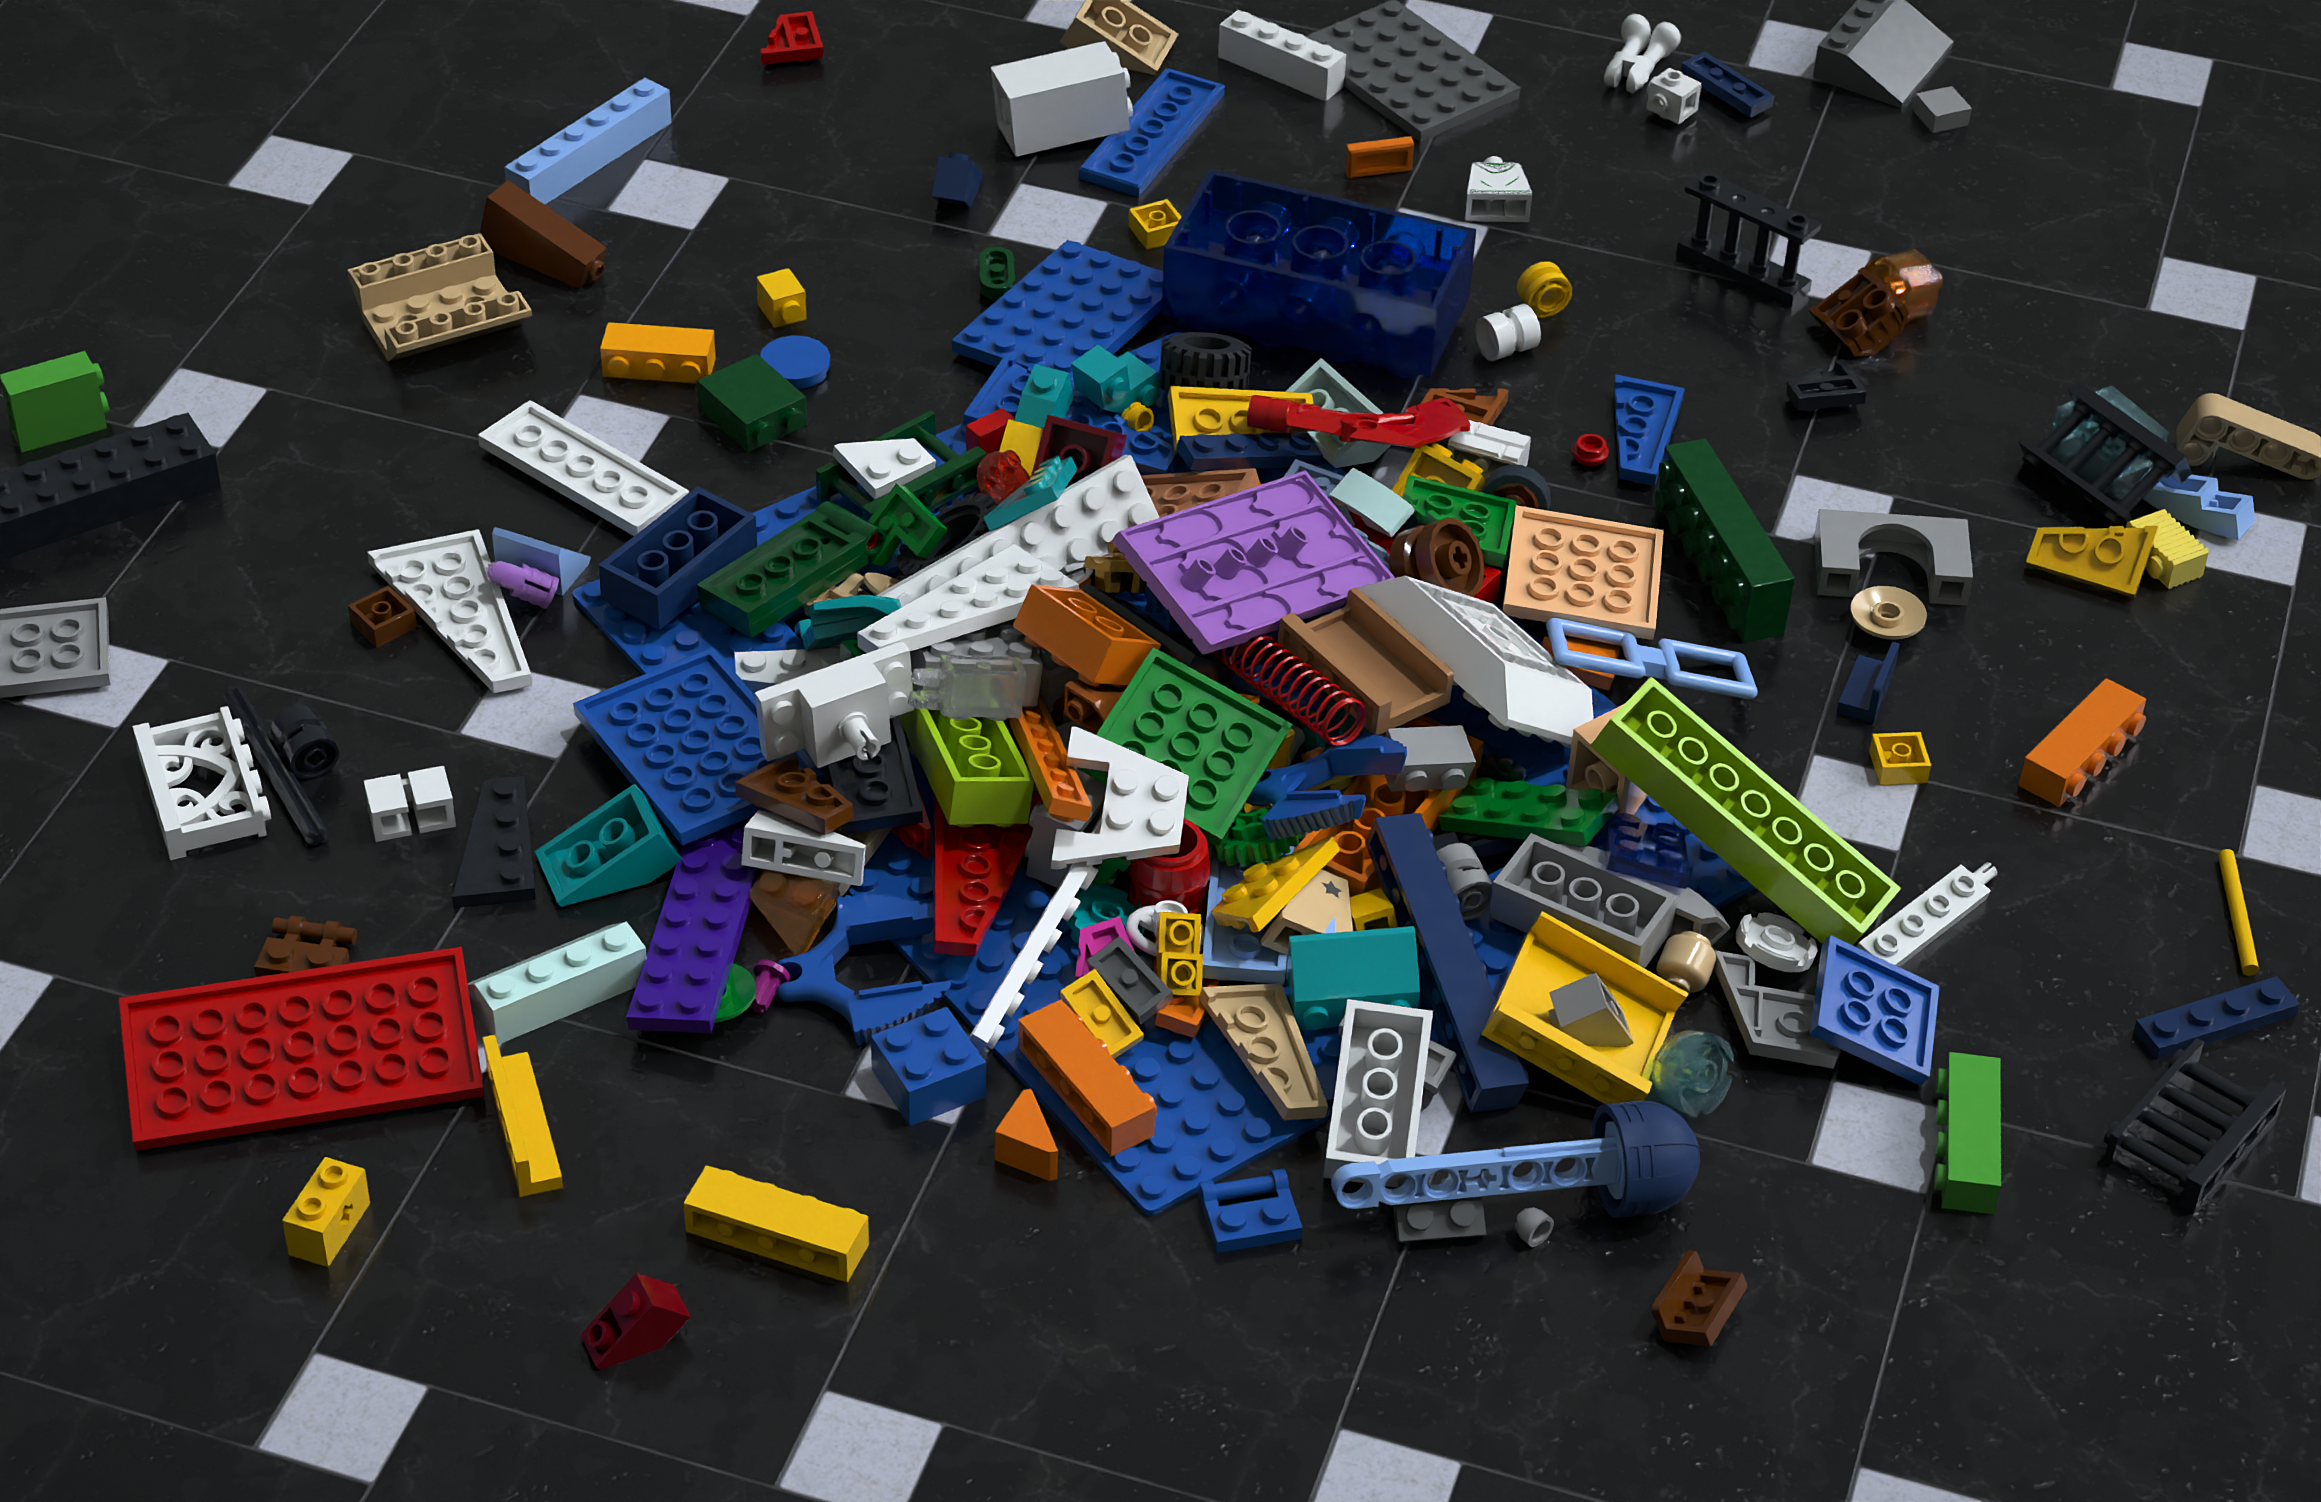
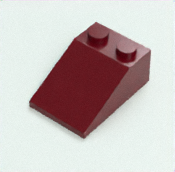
M1047 414L1032 476H1034L1035 471L1040 469L1039 465L1056 456H1059L1061 461L1071 456L1078 470L1066 486L1067 488L1122 457L1127 435Z

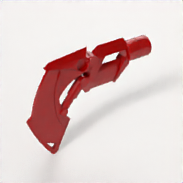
M1254 394L1251 397L1247 413V426L1252 428L1288 433L1292 427L1337 435L1339 440L1343 442L1358 440L1421 449V445L1446 439L1460 431H1470L1471 426L1462 410L1448 398H1439L1405 408V413L1375 414L1347 413L1324 409L1314 404L1293 403V401L1273 399L1272 397Z

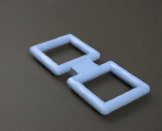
M1551 618L1546 623L1554 658L1558 664L1637 679L1643 676L1666 679L1674 686L1744 699H1753L1757 695L1758 691L1744 654L1740 652L1670 639H1661L1657 643V648L1637 645L1635 636L1625 631L1558 618ZM1564 635L1622 646L1626 661L1568 650ZM1676 656L1732 666L1737 681L1681 671Z

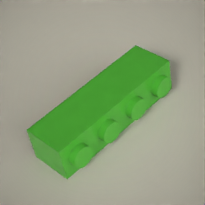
M1949 1052L1945 1069L1938 1068L1935 1083V1093L1942 1094V1100L1938 1099L1935 1112V1125L1942 1126V1132L1938 1131L1936 1135L1935 1157H1941L1942 1164L1937 1163L1934 1189L1942 1190L1941 1208L1994 1214L2001 1189L2000 1058Z

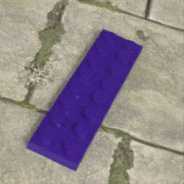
M752 817L683 845L680 853L683 861L677 862L646 955L647 959H645L626 1016L628 1029L712 1033L757 886L756 882L762 868L741 865L744 827Z

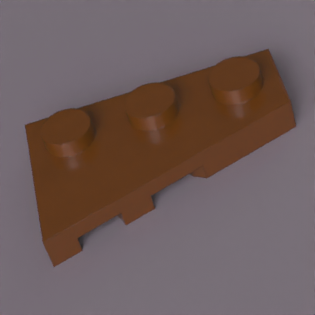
M793 753L735 781L737 797L753 803L756 807L765 808L777 813L787 820H793L812 828L818 833L826 834L833 832L839 826L853 819V804L832 786L817 782L816 773L809 767L802 769L799 766L798 758Z

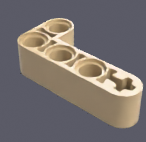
M2208 393L2198 397L2176 428V449L2186 456L2190 466H2198L2204 463L2218 445L2300 479L2309 480L2321 475V436L2219 394Z

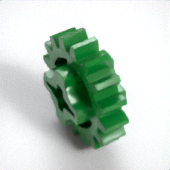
M1261 808L1258 811L1256 809L1251 810L1250 813L1246 814L1240 812L1220 846L1213 845L1219 862L1226 861L1227 866L1240 862L1241 867H1251L1255 863L1277 860L1282 856V853H1290V846L1299 845L1298 838H1301L1302 835L1297 834L1294 837L1289 836L1288 838L1283 837L1270 840L1261 820L1271 808Z

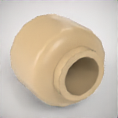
M1684 931L1668 938L1656 970L1660 978L1687 993L1698 992L1706 987L1717 957L1710 941L1706 937L1696 932Z

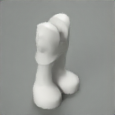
M1639 14L1629 15L1621 27V35L1625 46L1621 52L1617 51L1612 61L1606 68L1604 74L1605 85L1617 87L1622 77L1625 76L1628 77L1626 83V90L1628 92L1635 93L1642 88L1644 83L1648 81L1649 74L1653 71L1654 65L1662 58L1670 55L1678 47L1681 40L1679 30L1669 22H1662L1655 27L1650 38V26L1645 17ZM1648 46L1644 55L1639 56V53L1642 52Z

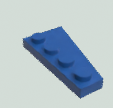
M1615 374L1614 400L1619 479L1655 486L1659 475V463L1663 461L1664 448L1669 444L1683 402L1685 388Z

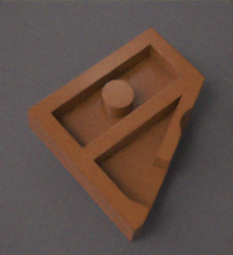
M1430 388L1420 404L1439 398H1448L1462 410L1468 420L1492 426L1508 401L1509 390L1497 389L1496 396H1476V389L1450 390L1447 388Z

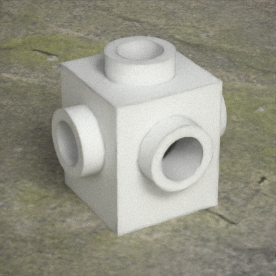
M1668 68L1650 81L1647 87V109L1660 115L1662 118L1680 124L1698 110L1701 83L1683 75L1680 71Z

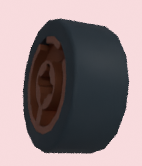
M1506 465L1495 470L1486 479L1481 491L1482 493L1507 499L1513 497L1515 501L1522 503L1520 506L1549 511L1551 504L1550 489L1545 479L1534 469L1523 465Z

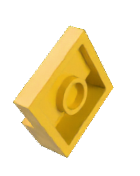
M1433 442L1431 447L1421 445V449H1415L1393 486L1392 491L1403 497L1408 475L1478 492L1482 491L1486 480L1481 475L1483 472L1482 468L1464 459L1462 464L1450 458L1452 452Z

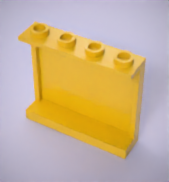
M1542 911L1523 939L1481 1035L1604 1104L1643 1101L1653 1082L1649 1081V1077L1675 1012L1687 998L1688 993ZM1596 972L1622 1007L1634 1043L1629 1046H1588L1553 1026L1548 1012L1554 1008L1549 992Z

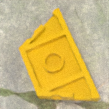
M1327 837L1269 863H1258L1248 868L1243 873L1244 879L1222 893L1223 899L1211 910L1217 924L1225 927L1233 926V928L1241 930L1246 926L1245 923H1247L1252 932L1261 931L1340 851L1334 837Z

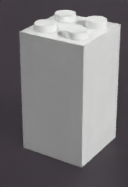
M1105 41L991 67L997 125L1016 157L1130 130L1129 117L1133 116V107L1126 92V88L1130 87L1129 73L1126 68L1120 66L1117 53H1112Z

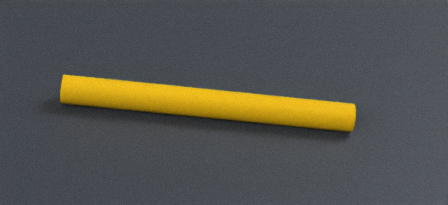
M2224 849L2218 853V859L2241 967L2245 975L2252 976L2259 972V966L2236 859L2232 850Z

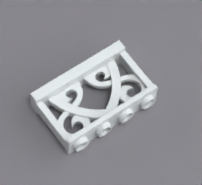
M228 706L221 707V712L158 727L150 728L149 723L132 726L139 760L170 860L187 857V850L254 834H258V837L267 836L264 821L271 820L266 796L258 797V794L262 793L259 774L257 770H249V768L254 767L251 751L248 744L241 745L240 742L245 741L240 718L232 719ZM221 737L224 739L223 743L219 746L210 745L213 738ZM203 741L201 748L194 747L197 742ZM231 753L233 760L227 758L226 756ZM179 763H183V766L178 771L170 772L166 770L173 766L179 769ZM193 765L206 767L224 776L221 783L207 798L191 789L169 788L183 782L190 775ZM240 783H241L243 792H241V791H236V790L238 789ZM182 801H190V803L187 806H178V804ZM241 804L246 807V811L235 814V810L231 807ZM220 810L227 816L221 817L218 814H216V812Z

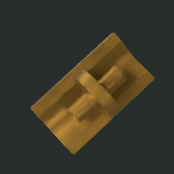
M1112 541L1108 543L1107 549L1113 554V557L1085 556V568L1096 569L1095 587L1109 593H1119L1121 575L1124 572L1123 591L1144 593L1147 582L1142 580L1124 557L1125 554L1121 553Z

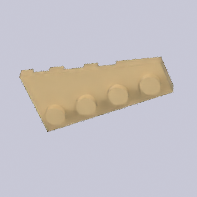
M1282 984L1202 987L1199 996L1200 1002L1284 1120L1325 1118L1328 1104Z

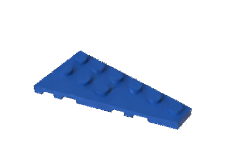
M1006 353L963 414V426L1000 408L1005 409L1015 417L1022 391L1033 367L1025 369L1016 364V358ZM1073 390L1074 398L1064 419L1127 435L1122 456H1132L1140 475L1167 474L1173 471L1179 461V453L1174 454L1173 445L1146 430L1137 432L1127 426V420H1124L1123 417L1117 414L1111 417L1103 413L1101 407Z

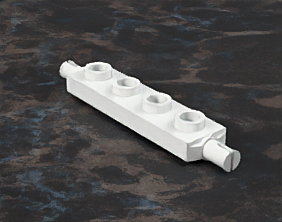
M1986 862L1974 873H1971L1964 866L1959 865L1861 940L1857 948L1893 965L1902 966L1987 899L1991 890L1985 884L1997 876L1995 866L1990 869L1992 864Z

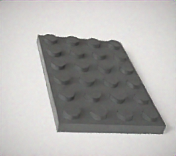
M1397 0L1387 1L1305 36L1315 42L1328 45L1337 51L1345 53L1344 87L1419 142L1515 101L1520 97V87Z

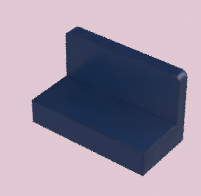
M1892 642L1884 661L1858 655L1838 702L1837 714L1874 724L1894 676L1900 647L1899 643Z

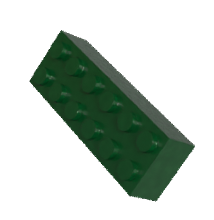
M1707 439L1666 445L1663 461L1659 463L1660 482L1659 489L1655 491L1656 507L1660 512L1664 513L1669 522L1671 532L1677 535L1683 544L1685 555L1694 562L1701 581H1705L1710 588L1715 604L1721 606L1727 616L1729 627L1732 630L1735 629L1743 643L1785 635L1795 581L1793 574Z

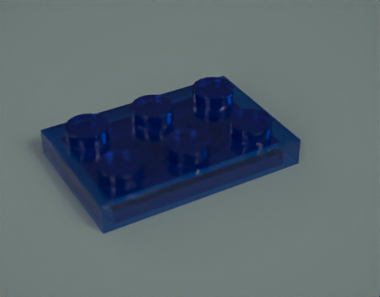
M1618 813L1617 816L1613 815L1602 827L1606 870L1682 889L1687 888L1690 868L1685 833L1680 832L1679 828L1662 822L1657 823L1656 826L1640 822L1641 820L1638 817L1628 813Z

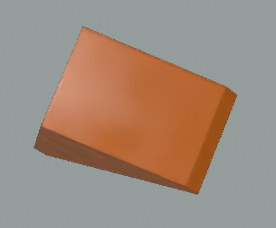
M1032 1089L1023 1090L995 1130V1160L1047 1181L1057 1180L1058 1149Z

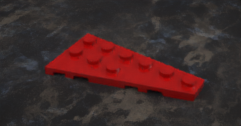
M1036 791L1032 793L1029 819L1036 804H1043L1040 793ZM933 793V953L952 956H976L1026 858V845L1033 831V827L1029 826V820L1028 824H1014L1010 827H999L994 824H975L972 827L966 828L949 825Z

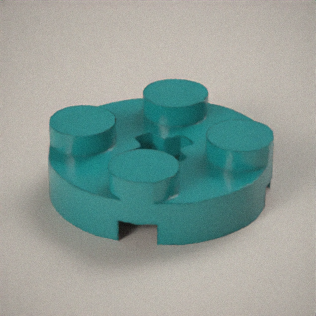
M1090 884L1086 891L1082 890L1081 893L1075 894L1074 897L1080 900V903L1069 921L1065 922L1072 930L1071 938L1079 944L1080 929L1119 916L1126 930L1128 917L1143 906L1138 902L1135 908L1133 904L1127 901L1129 894L1118 888L1101 884ZM1138 925L1139 932L1143 935L1145 928Z

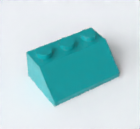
M1414 926L1289 936L1285 994L1299 1030L1339 1027L1346 1014L1348 999L1418 1009L1420 984Z

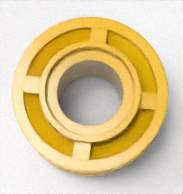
M1540 262L1532 265L1523 272L1517 283L1518 296L1534 311L1536 317L1544 318L1559 313L1567 306L1572 297V285L1559 267L1552 262Z

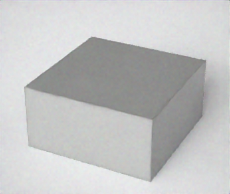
M1952 86L1916 93L1913 108L1916 115L1932 133L1968 126L1972 110Z

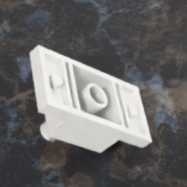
M904 641L756 691L755 701L760 746L767 762L802 749L807 751L817 768L853 755H857L861 760H868V756L864 751H867L871 758L875 757L880 751L881 745L891 742L890 718L914 710L910 650Z

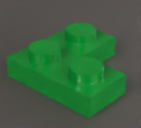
M896 483L868 521L883 529L886 533V542L882 551L873 557L868 556L873 564L883 567L903 541L917 556L927 559L948 529L905 486Z

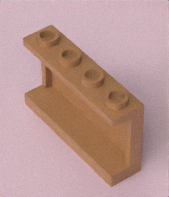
M1357 587L1348 590L1345 607L1305 624L1293 612L1280 618L1278 643L1282 644L1285 649L1292 651L1294 656L1301 658L1304 663L1311 665L1313 670L1319 671L1323 677L1329 678L1341 690L1348 692L1352 698L1362 702L1366 710L1364 727L1374 735L1383 734L1389 728H1396L1450 703L1454 673L1449 666L1440 661L1420 641L1416 640L1395 619H1392ZM1320 680L1315 681L1320 686ZM1329 687L1323 689L1327 694L1330 693ZM1339 694L1332 697L1336 702L1339 701ZM1352 703L1350 714L1356 719L1358 706ZM1345 704L1342 707L1347 711L1349 704Z

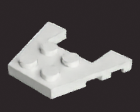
M1072 726L1066 766L1108 772L1100 834L1056 829L1051 869H1065L1067 864L1085 861L1086 865L1102 864V859L1126 856L1127 860L1179 853L1189 776L1079 727Z

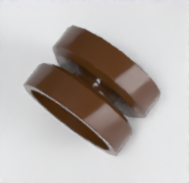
M1445 518L1425 526L1421 525L1399 533L1391 545L1389 555L1390 572L1395 578L1408 576L1470 597L1475 596L1482 586L1485 570L1479 542L1471 529L1459 519Z

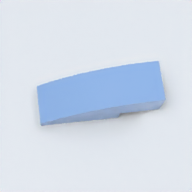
M2190 475L2181 484L2172 476L2169 478L2164 477L2143 498L2159 510L2166 509L2167 514L2170 513L2171 517H2175V519L2215 535L2239 540L2255 522L2253 496L2219 491L2217 478Z

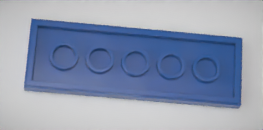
M1166 68L1133 106V116L1129 117L1130 130L1108 135L1079 168V179L1139 197L1225 95V85Z

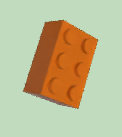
M1031 584L1013 624L1014 628L1026 635L1024 640L1028 644L1039 649H1046L1052 654L1051 659L1055 663L1067 668H1073L1079 673L1078 678L1082 682L1094 687H1099L1102 683L1124 689L1125 685H1129L1151 649L1154 647L1159 650L1161 646L1160 643L1081 589Z

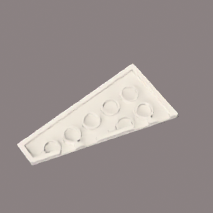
M1013 544L857 632L858 647L869 653L904 641L910 651L917 650L1015 619L1031 584L1079 589V584L1063 575L1062 572L1042 562L1039 558Z

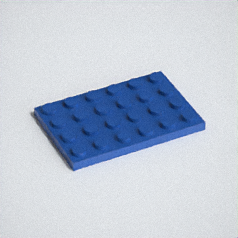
M1067 240L952 339V352L997 367L1005 354L1008 353L1016 358V364L1025 369L1034 367L1037 364L1068 372L1072 389L1075 390L1071 363L1097 344L1111 354L1116 353L1184 291V278L1142 265L1136 261L1111 255L1106 251H1099L1084 246L1076 241Z
M713 647L573 703L574 714L629 782L632 785L636 784L644 793L657 816L682 846L752 817L758 810H767L756 807L753 803L737 797L735 781L780 758L768 762L765 759L760 746L755 694ZM803 749L794 752L793 754L799 760V766L802 769L808 767L816 773V781L820 784H825L823 771L817 768Z

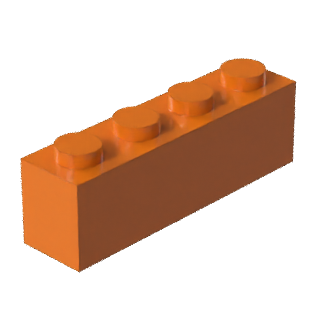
M2106 678L2025 757L2018 786L2057 807H2060L2070 796L2076 797L2082 790L2085 781L2091 775L2096 777L2102 770L2106 760L2111 755L2117 756L2131 735L2135 737L2140 733L2146 721V716L2143 715L2146 698Z
M1062 999L1018 1019V1048L1110 1156L1116 1155L1154 1136L1157 1107L1151 1095L1140 1090L1133 1082L1129 1070L1124 1065L1119 1066L1109 1054V1050L1103 1040L1100 1038L1096 1039L1086 1028L1079 1015L1072 1012Z

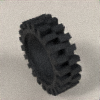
M977 493L975 497L973 494L966 495L963 502L960 498L953 500L950 508L946 504L940 507V513L935 517L948 529L927 559L917 556L906 544L902 545L899 549L901 554L897 555L896 559L898 568L908 578L986 534L990 530L983 517L997 507L998 504L990 495ZM966 537L960 544H958L952 550L943 554L954 543Z

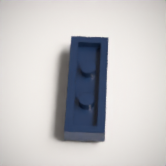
M1706 52L1682 62L1681 73L1700 82L1702 88L1749 118L1773 106V94Z

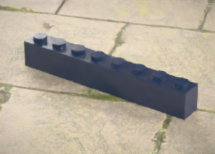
M1421 813L1376 817L1365 844L1384 893L1394 907L1398 927L1414 926L1419 983L1430 1011H1433V1018L1444 1047L1457 1054L1452 1067L1469 1111L1474 1113L1517 1107L1529 1084L1528 1070L1524 1064H1521L1517 1054L1481 1035L1498 997L1492 993L1487 980L1486 966L1478 958L1474 948L1472 931L1464 923L1460 913V901L1458 896L1452 893L1447 880L1446 866L1443 861L1439 860L1434 848L1433 834L1430 829L1426 828Z

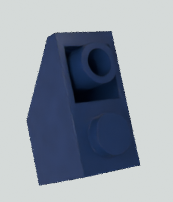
M949 153V158L939 156L931 196L937 202L971 207L983 180L984 173L975 165V162L969 160L967 155Z

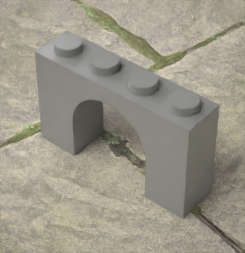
M1819 509L1814 533L1817 595L1854 598L1860 572L1859 559L1871 553L1894 552L1915 560L1923 567L1928 579L1930 603L1967 606L1973 581L1967 519Z

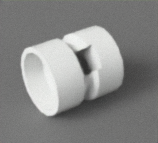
M1526 304L1503 310L1502 313L1496 312L1478 318L1475 323V336L1478 347L1486 359L1490 361L1510 356L1514 351L1522 352L1537 347L1540 343L1541 331L1538 319L1534 311Z

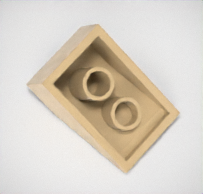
M1085 0L1061 38L1060 43L1069 49L1105 41L1111 52L1117 53L1122 68L1155 75L1176 40L1178 33L1127 0Z

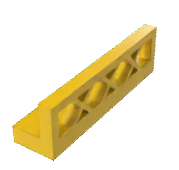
M496 1035L483 1037L487 1074L519 1196L523 1197L563 1188L561 1171L528 1052L501 1057Z

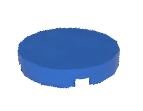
M792 335L778 338L769 342L761 350L760 354L763 360L797 389L808 388L822 382L826 377V372L830 371L831 355L828 348L819 340L807 336Z

